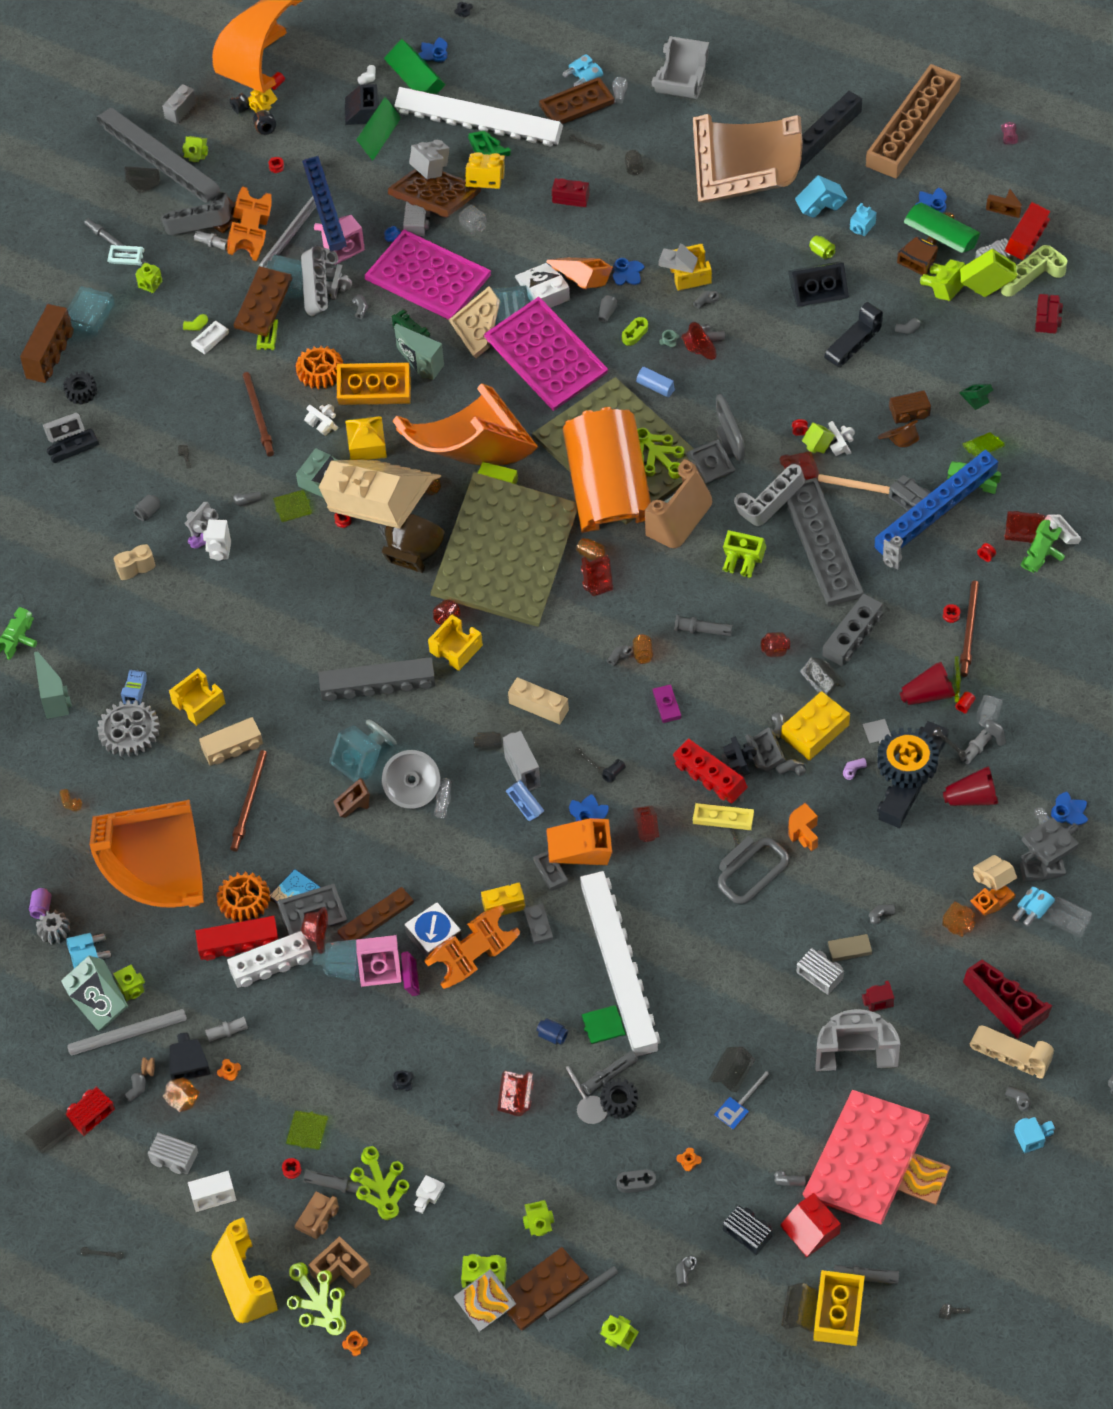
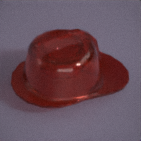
M692 322L689 325V330L682 334L686 348L694 354H702L705 358L714 360L717 357L715 346L705 334L703 328L698 323Z
M322 907L319 912L307 913L301 926L303 936L308 940L316 942L320 954L324 951L325 933L328 924V912L325 907Z

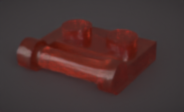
M811 451L790 456L786 454L779 458L784 469L790 466L791 463H795L801 467L805 480L817 478L818 481L819 471Z

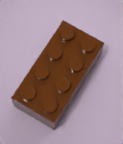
M47 304L20 356L26 379L46 383L48 378L52 376L55 364L59 363L60 354L62 351H65L67 340L72 337L74 331L67 308Z

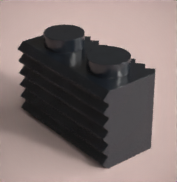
M738 1205L724 1221L723 1231L757 1255L772 1238V1227L767 1221H760L754 1217L755 1214L749 1208H742Z

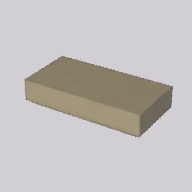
M867 934L828 941L832 962L872 955Z

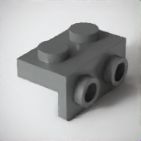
M770 727L754 737L750 734L745 735L749 746H754L757 750L753 761L757 768H762L767 772L786 761L776 736Z

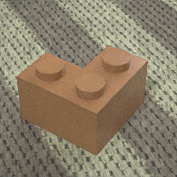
M340 1236L308 1265L311 1276L318 1283V1273L324 1270L330 1271L332 1280L329 1285L342 1275L356 1288L371 1274L369 1264ZM323 1273L322 1278L325 1281L327 1280V1276Z

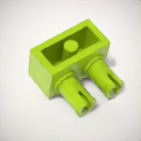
M949 260L945 266L933 263L930 267V273L936 276L923 274L920 284L933 287L936 298L951 301L964 286L960 280V268L964 267L965 263L955 260Z
M728 530L723 545L727 557L722 570L724 572L730 570L729 573H734L737 559H743L745 561L740 574L744 577L748 574L747 577L751 578L755 563H762L766 550L764 538Z

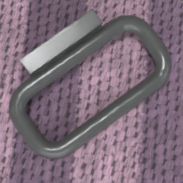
M719 394L716 396V412L721 426L716 427L717 436L728 458L735 456L738 461H742L745 458V444L742 434L725 397Z
M749 836L746 837L721 860L719 869L723 873L718 879L719 889L734 903L745 904L749 902L786 868L789 862L788 853L771 838H761L754 843V840ZM770 846L780 855V863L745 895H736L726 885V880L760 848Z

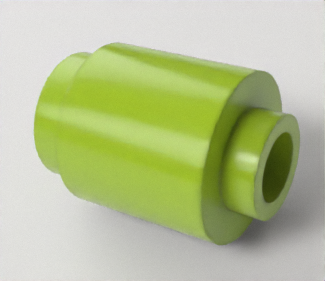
M814 236L811 239L809 247L814 253L824 260L833 257L835 254L834 244L822 236Z

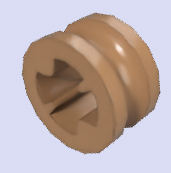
M143 1057L142 1074L144 1076L146 1074L153 1076L155 1069L154 1058L147 1060L146 1057Z

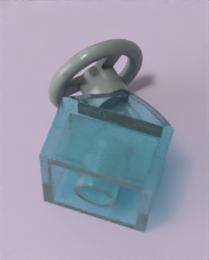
M370 719L366 720V725L373 731L369 736L354 725L340 731L329 760L330 764L354 782L360 778L366 780L372 776L382 747L381 744L384 741L391 746H396L397 744L396 740L388 732Z

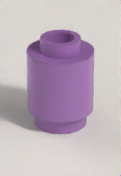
M38 888L32 892L29 911L30 916L40 919V915L46 916L47 911L49 912L52 895L47 889Z

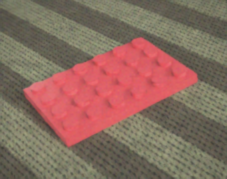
M852 1090L803 1192V1196L807 1198L815 1193L826 1206L882 1225L929 1123V1115Z

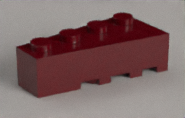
M980 960L966 971L963 983L1017 1039L1048 1018L1052 1005L1047 1002L1043 1003L1037 999V995L1031 991L1028 993L1019 987V983L1014 980L1010 981L1004 977V973L984 960Z

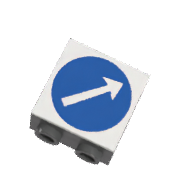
M438 903L426 908L422 913L405 923L407 936L426 958L438 945L449 937L456 936L458 941L462 940L460 928Z

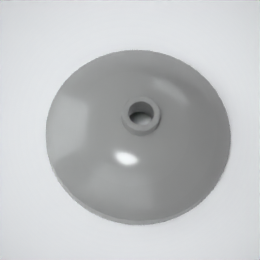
M417 750L399 752L384 767L382 773L383 789L388 798L398 806L404 808L422 807L429 803L439 790L440 772L438 766L431 757ZM410 776L416 778L414 783H409L408 779Z

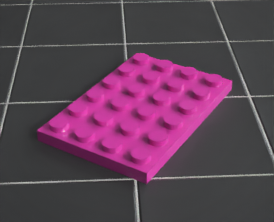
M403 230L365 274V280L449 320L466 306L491 276V270Z
M539 296L484 334V338L553 411L608 373V368Z

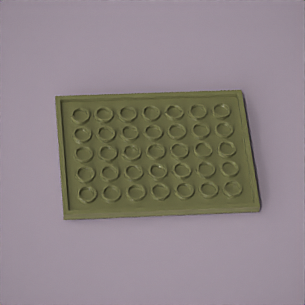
M616 377L532 433V437L569 472L570 467L563 434L565 422L583 415L584 411L592 410L595 412L600 411L604 407L630 410L635 415L637 429L646 428L650 434L671 435L673 437V445L671 447L682 446L684 448V456L682 458H675L673 454L663 453L672 463H681L684 459L689 461L686 453L694 449ZM653 442L655 445L664 446L662 442ZM645 445L643 450L644 467L647 465L649 449ZM656 457L654 463L655 474L653 476H646L651 502L663 500L682 485V477L678 479L671 478L668 474V469ZM635 518L625 519L621 521L625 525H627Z
M474 472L432 587L431 596L539 627L578 511L576 502Z

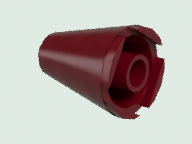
M942 662L935 663L901 687L902 692H899L903 703L907 702L908 705L949 699L955 696Z
M989 766L946 786V791H943L945 803L949 802L950 806L999 804Z

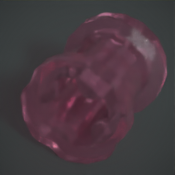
M1013 122L1004 123L1001 127L1004 133V144H1016L1018 142V135L1015 132L1017 126Z

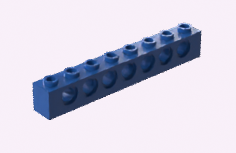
M985 449L875 537V548L883 555L884 540L889 542L895 536L902 538L903 542L900 548L904 547L997 472L998 461Z

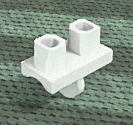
M310 404L306 408L309 413L304 419L305 422L314 427L318 420H320L321 423L316 429L324 436L331 430L336 431L339 428L329 419L330 417L333 419L336 416L333 413L334 406L331 404L321 405L319 409L322 412Z
M833 421L828 423L830 427L828 430L835 435L832 441L838 440L830 446L835 456L843 452L846 455L851 454L852 452L845 441H853L854 429L842 426L840 428L841 432H839Z

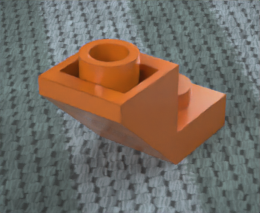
M1006 885L998 890L991 889L988 891L984 888L970 902L985 916L1001 910L1015 898V894Z

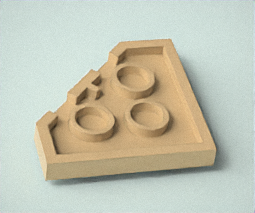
M487 287L449 319V322L475 358L490 348V343L484 338V334L495 327L500 305L499 298L490 287Z

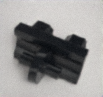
M732 737V743L724 746L723 750L727 759L737 756L738 759L728 762V765L735 772L743 771L744 775H748L750 771L745 759L753 762V757L757 754V750L754 746H749L748 743H745L742 749L737 737Z

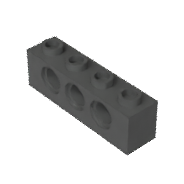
M863 594L823 645V656L840 666H843L846 661L849 662L853 656V651L861 647L864 641L863 638L871 634L875 622H880L884 614L882 612L883 604Z

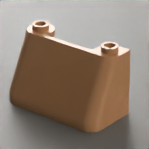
M686 459L678 467V474L682 477V485L670 501L666 503L662 500H654L645 509L646 536L670 548H678L684 543L712 505V496L695 464Z

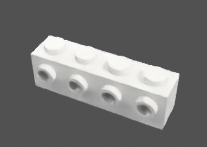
M299 931L227 959L237 988L241 986H250L259 979H268L277 972H286L295 965H304L313 958L303 931Z

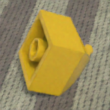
M382 416L346 421L351 460L387 458Z

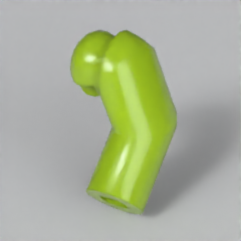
M201 314L193 322L184 321L183 330H201L207 324L208 317L205 314Z

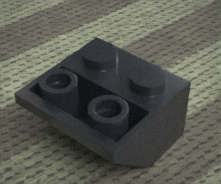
M377 84L359 85L345 97V125L368 123L379 106Z

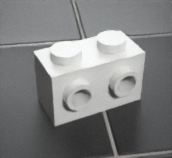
M208 520L207 530H204L203 540L206 541V552H209L210 559L218 561L229 559L231 538L227 520Z

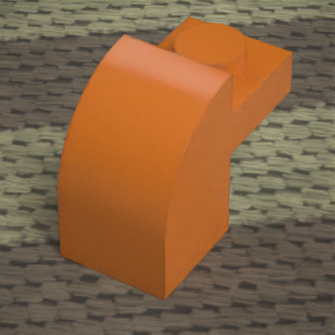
M806 803L795 809L790 815L788 833L792 842L799 838L803 847H808L813 851L818 847V837L811 829L817 826L818 816Z

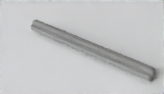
M313 196L264 257L259 266L269 268L316 208Z
M183 1009L70 1043L68 1044V1050L70 1055H76L185 1021L186 1014Z

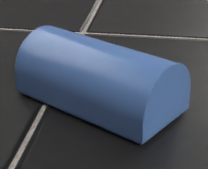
M642 367L638 373L637 383L668 398L675 390L673 380L646 367Z
M521 779L506 790L528 821L533 820L544 811Z

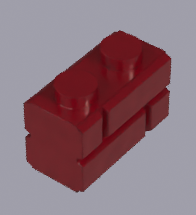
M562 178L554 179L552 203L586 208L589 199V182Z
M1038 295L1036 332L1056 334L1057 327L1061 328L1062 317H1058V315L1062 314L1063 303H1060L1059 295Z

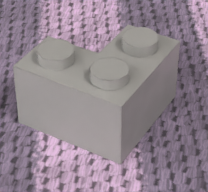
M441 140L414 144L411 146L409 164L426 179L441 177L442 169L448 163L449 147Z

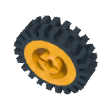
M899 728L898 734L895 730L891 731V736L887 734L885 740L882 739L878 747L877 762L880 774L882 776L885 775V780L888 782L892 779V785L896 786L897 782H900L901 788H904L905 783L908 784V788H913V783L917 787L921 786V781L926 784L928 777L932 779L937 771L939 758L937 744L933 743L934 739L932 737L928 738L926 732L920 735L919 729H916L915 733H912V728H908L907 732H904L903 728ZM898 753H899V762H897L896 759L894 758ZM917 753L922 758L919 762H917Z

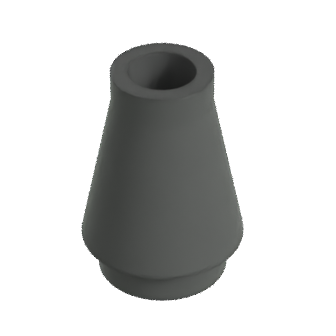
M606 295L601 299L599 321L608 322L618 306L616 298Z

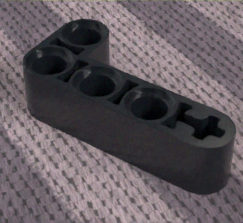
M869 302L864 303L859 311V320L827 349L824 358L841 368L853 356V353L856 354L864 346V343H867L876 335V332L880 331L883 311Z

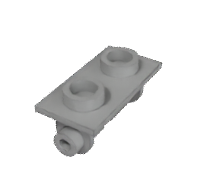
M899 536L893 537L889 542L884 540L883 561L887 566L894 567L899 570V562L902 560L900 547L903 541Z

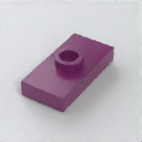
M671 684L654 688L653 695L662 722L666 723L681 719V713Z
M408 951L401 953V977L404 981V989L412 996H417L420 993L417 961Z

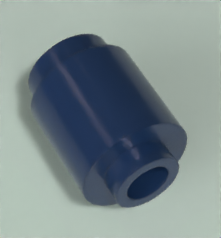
M548 1018L544 1021L541 1020L537 1027L539 1037L556 1045H562L569 1032L565 1029L564 1025Z

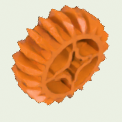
M321 345L319 348L313 346L312 350L307 348L306 353L301 352V357H298L296 362V374L300 382H303L305 386L310 385L311 389L314 386H317L318 390L320 386L326 389L328 384L333 387V382H337V364H343V359L334 348L330 350L328 346L326 348H323Z
M246 871L243 875L237 872L236 877L229 875V881L223 880V886L218 888L217 904L220 907V911L222 914L225 913L227 919L231 917L234 922L238 918L240 922H243L245 918L247 920H251V917L258 919V913L264 915V909H268L270 890L267 887V883L262 881L260 875L255 877L253 872L249 876ZM252 888L259 892L258 896L252 893ZM228 898H232L235 901V906L228 902Z

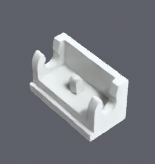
M229 1171L188 1182L196 1212L236 1201Z

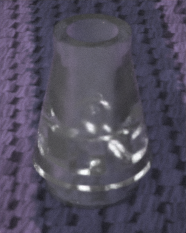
M617 77L612 82L615 103H623L629 86L627 79L623 77Z

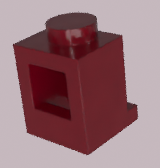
M889 980L885 981L883 986L874 985L866 989V993L862 994L864 1006H868L869 1011L873 1012L894 1007V995Z

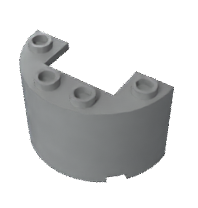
M670 36L668 43H665L663 53H666L664 67H661L656 77L653 76L652 87L655 88V92L697 99L704 82L709 42Z
M861 1009L841 1012L833 1016L819 1033L816 1051V1071L836 1070L835 1052L876 1050L877 1068L898 1067L901 1045L899 1036L890 1022L887 1023L877 1013Z

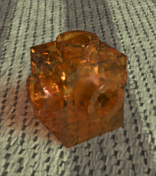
M954 901L943 915L942 925L948 928L951 933L963 937L966 932L970 933L974 928L975 913L969 907L962 906Z
M180 1078L171 1080L167 1084L163 1098L172 1108L182 1112L193 1107L200 1092L192 1086L189 1080Z

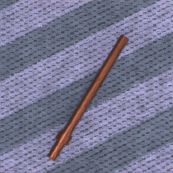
M245 372L243 373V378L260 430V440L262 446L265 447L267 456L270 457L274 455L273 442L267 432L250 373Z
M978 581L971 582L963 653L960 656V675L962 677L968 676L969 665L972 661L970 653L978 596Z
M261 750L238 825L234 828L232 834L234 838L230 849L235 852L238 851L241 839L244 838L246 832L245 825L267 756V752Z

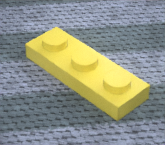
M696 803L693 824L751 830L754 810Z

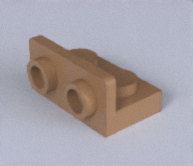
M315 1192L295 1224V1229L318 1239L320 1234L323 1235L326 1232L329 1219L335 1217L339 1210L337 1197L332 1196L330 1199Z

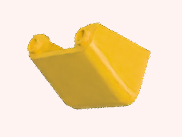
M244 1218L235 1220L227 1226L212 1252V1261L232 1313L240 1323L250 1322L278 1310L268 1279L261 1275L249 1278L242 1261L246 1260L245 1254L247 1249L253 1247Z

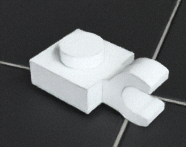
M425 1176L416 1191L418 1198L414 1206H417L415 1211L423 1214L429 1202L435 1204L445 1187L444 1183Z

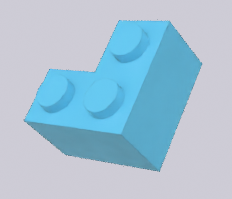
M818 175L795 200L803 214L815 217L825 206L838 210L848 198L839 184Z

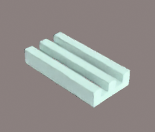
M111 245L108 262L112 264L141 265V259H143L142 252L145 249L136 246ZM114 251L137 252V254L114 253Z

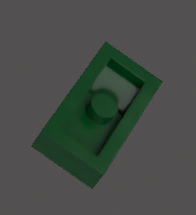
M972 384L959 393L977 410L990 403L988 393L992 392L993 388L991 384Z

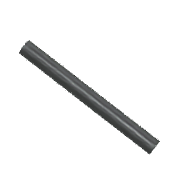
M613 1266L544 1313V1316L548 1321L617 1275V1269Z

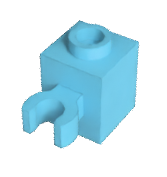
M860 203L856 213L851 217L850 230L856 234L866 236L876 223L877 212L871 210V207H864L863 203Z
M1035 1117L1030 1119L1023 1118L1016 1123L1014 1133L1023 1152L1027 1153L1044 1147L1045 1137L1053 1135L1055 1127L1052 1121L1039 1126Z

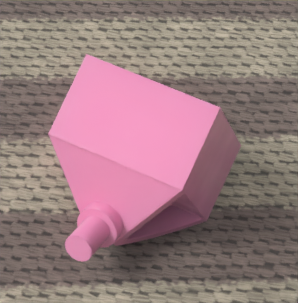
M352 215L338 218L347 247L335 251L338 255V262L336 264L365 250L362 227ZM315 223L314 230L322 232L323 246L329 249L322 224Z
M396 935L356 940L361 987L401 982Z

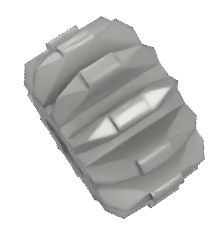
M55 910L50 914L47 911L46 916L40 915V921L36 923L37 934L43 942L48 940L52 945L54 940H56L60 944V938L66 939V933H70V921L63 912L58 914V911Z

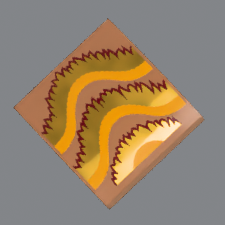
M914 1153L897 1191L936 1205L951 1167Z

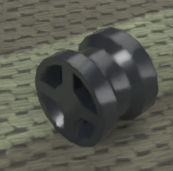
M243 93L229 100L232 109L237 114L241 113L243 109L250 108L249 101Z

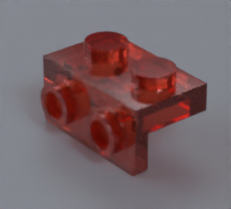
M1008 511L1004 540L1032 543L1037 534L1036 530L1039 524L1045 520V515Z
M607 555L591 562L586 557L582 558L581 571L584 576L582 584L585 591H588L592 596H597L613 590L610 559Z
M505 1070L502 1073L497 1111L521 1116L530 1109L531 1099L529 1097L534 1085L531 1072L520 1075Z

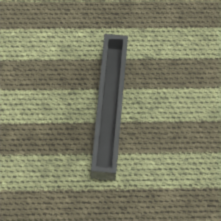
M432 657L318 672L322 701H334L338 698L351 699L361 695L372 696L377 693L390 694L393 691H410L415 688L428 689L431 686H435Z

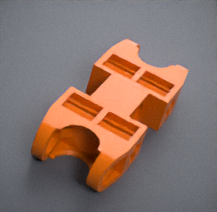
M246 187L241 188L233 213V217L241 219L240 224L232 222L227 242L228 254L233 255L238 249H245L250 253L253 261L258 260L266 235V230L259 229L258 225H267L272 204L271 194L265 193L262 198L254 199L249 195Z
M502 905L481 913L469 922L468 926L473 933L459 942L456 936L449 937L438 945L425 959L427 966L437 961L443 962L446 965L447 974L444 977L445 980L440 983L443 989L463 981L478 970L473 960L486 951L490 957H494L510 946L519 936L520 931L517 927L509 932H504L499 928L498 920L501 917V913L505 910Z

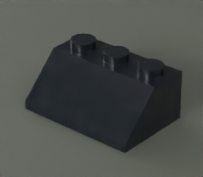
M838 261L788 270L790 285L797 307L849 298L844 262Z

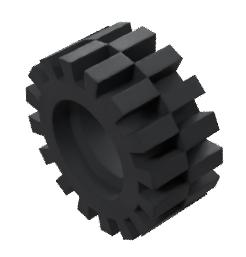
M78 371L75 372V375L69 374L70 378L66 377V381L63 383L66 398L70 402L73 401L74 404H77V401L79 404H83L82 401L88 403V399L92 401L93 396H96L97 392L94 377L90 376L88 372L85 374L84 371H81V374H78ZM78 385L87 386L85 389L80 391L74 390V388Z
M617 1078V1082L611 1079L610 1084L607 1081L601 1091L600 1105L601 1107L603 1106L602 1110L604 1112L607 1111L608 1116L614 1114L616 1119L618 1115L621 1116V1119L625 1117V1114L630 1116L631 1111L634 1112L637 1107V1088H633L634 1084L632 1082L628 1084L627 1079H624V1082H621V1078ZM615 1093H623L626 1095L627 1101L618 1104L612 1101L611 1096Z

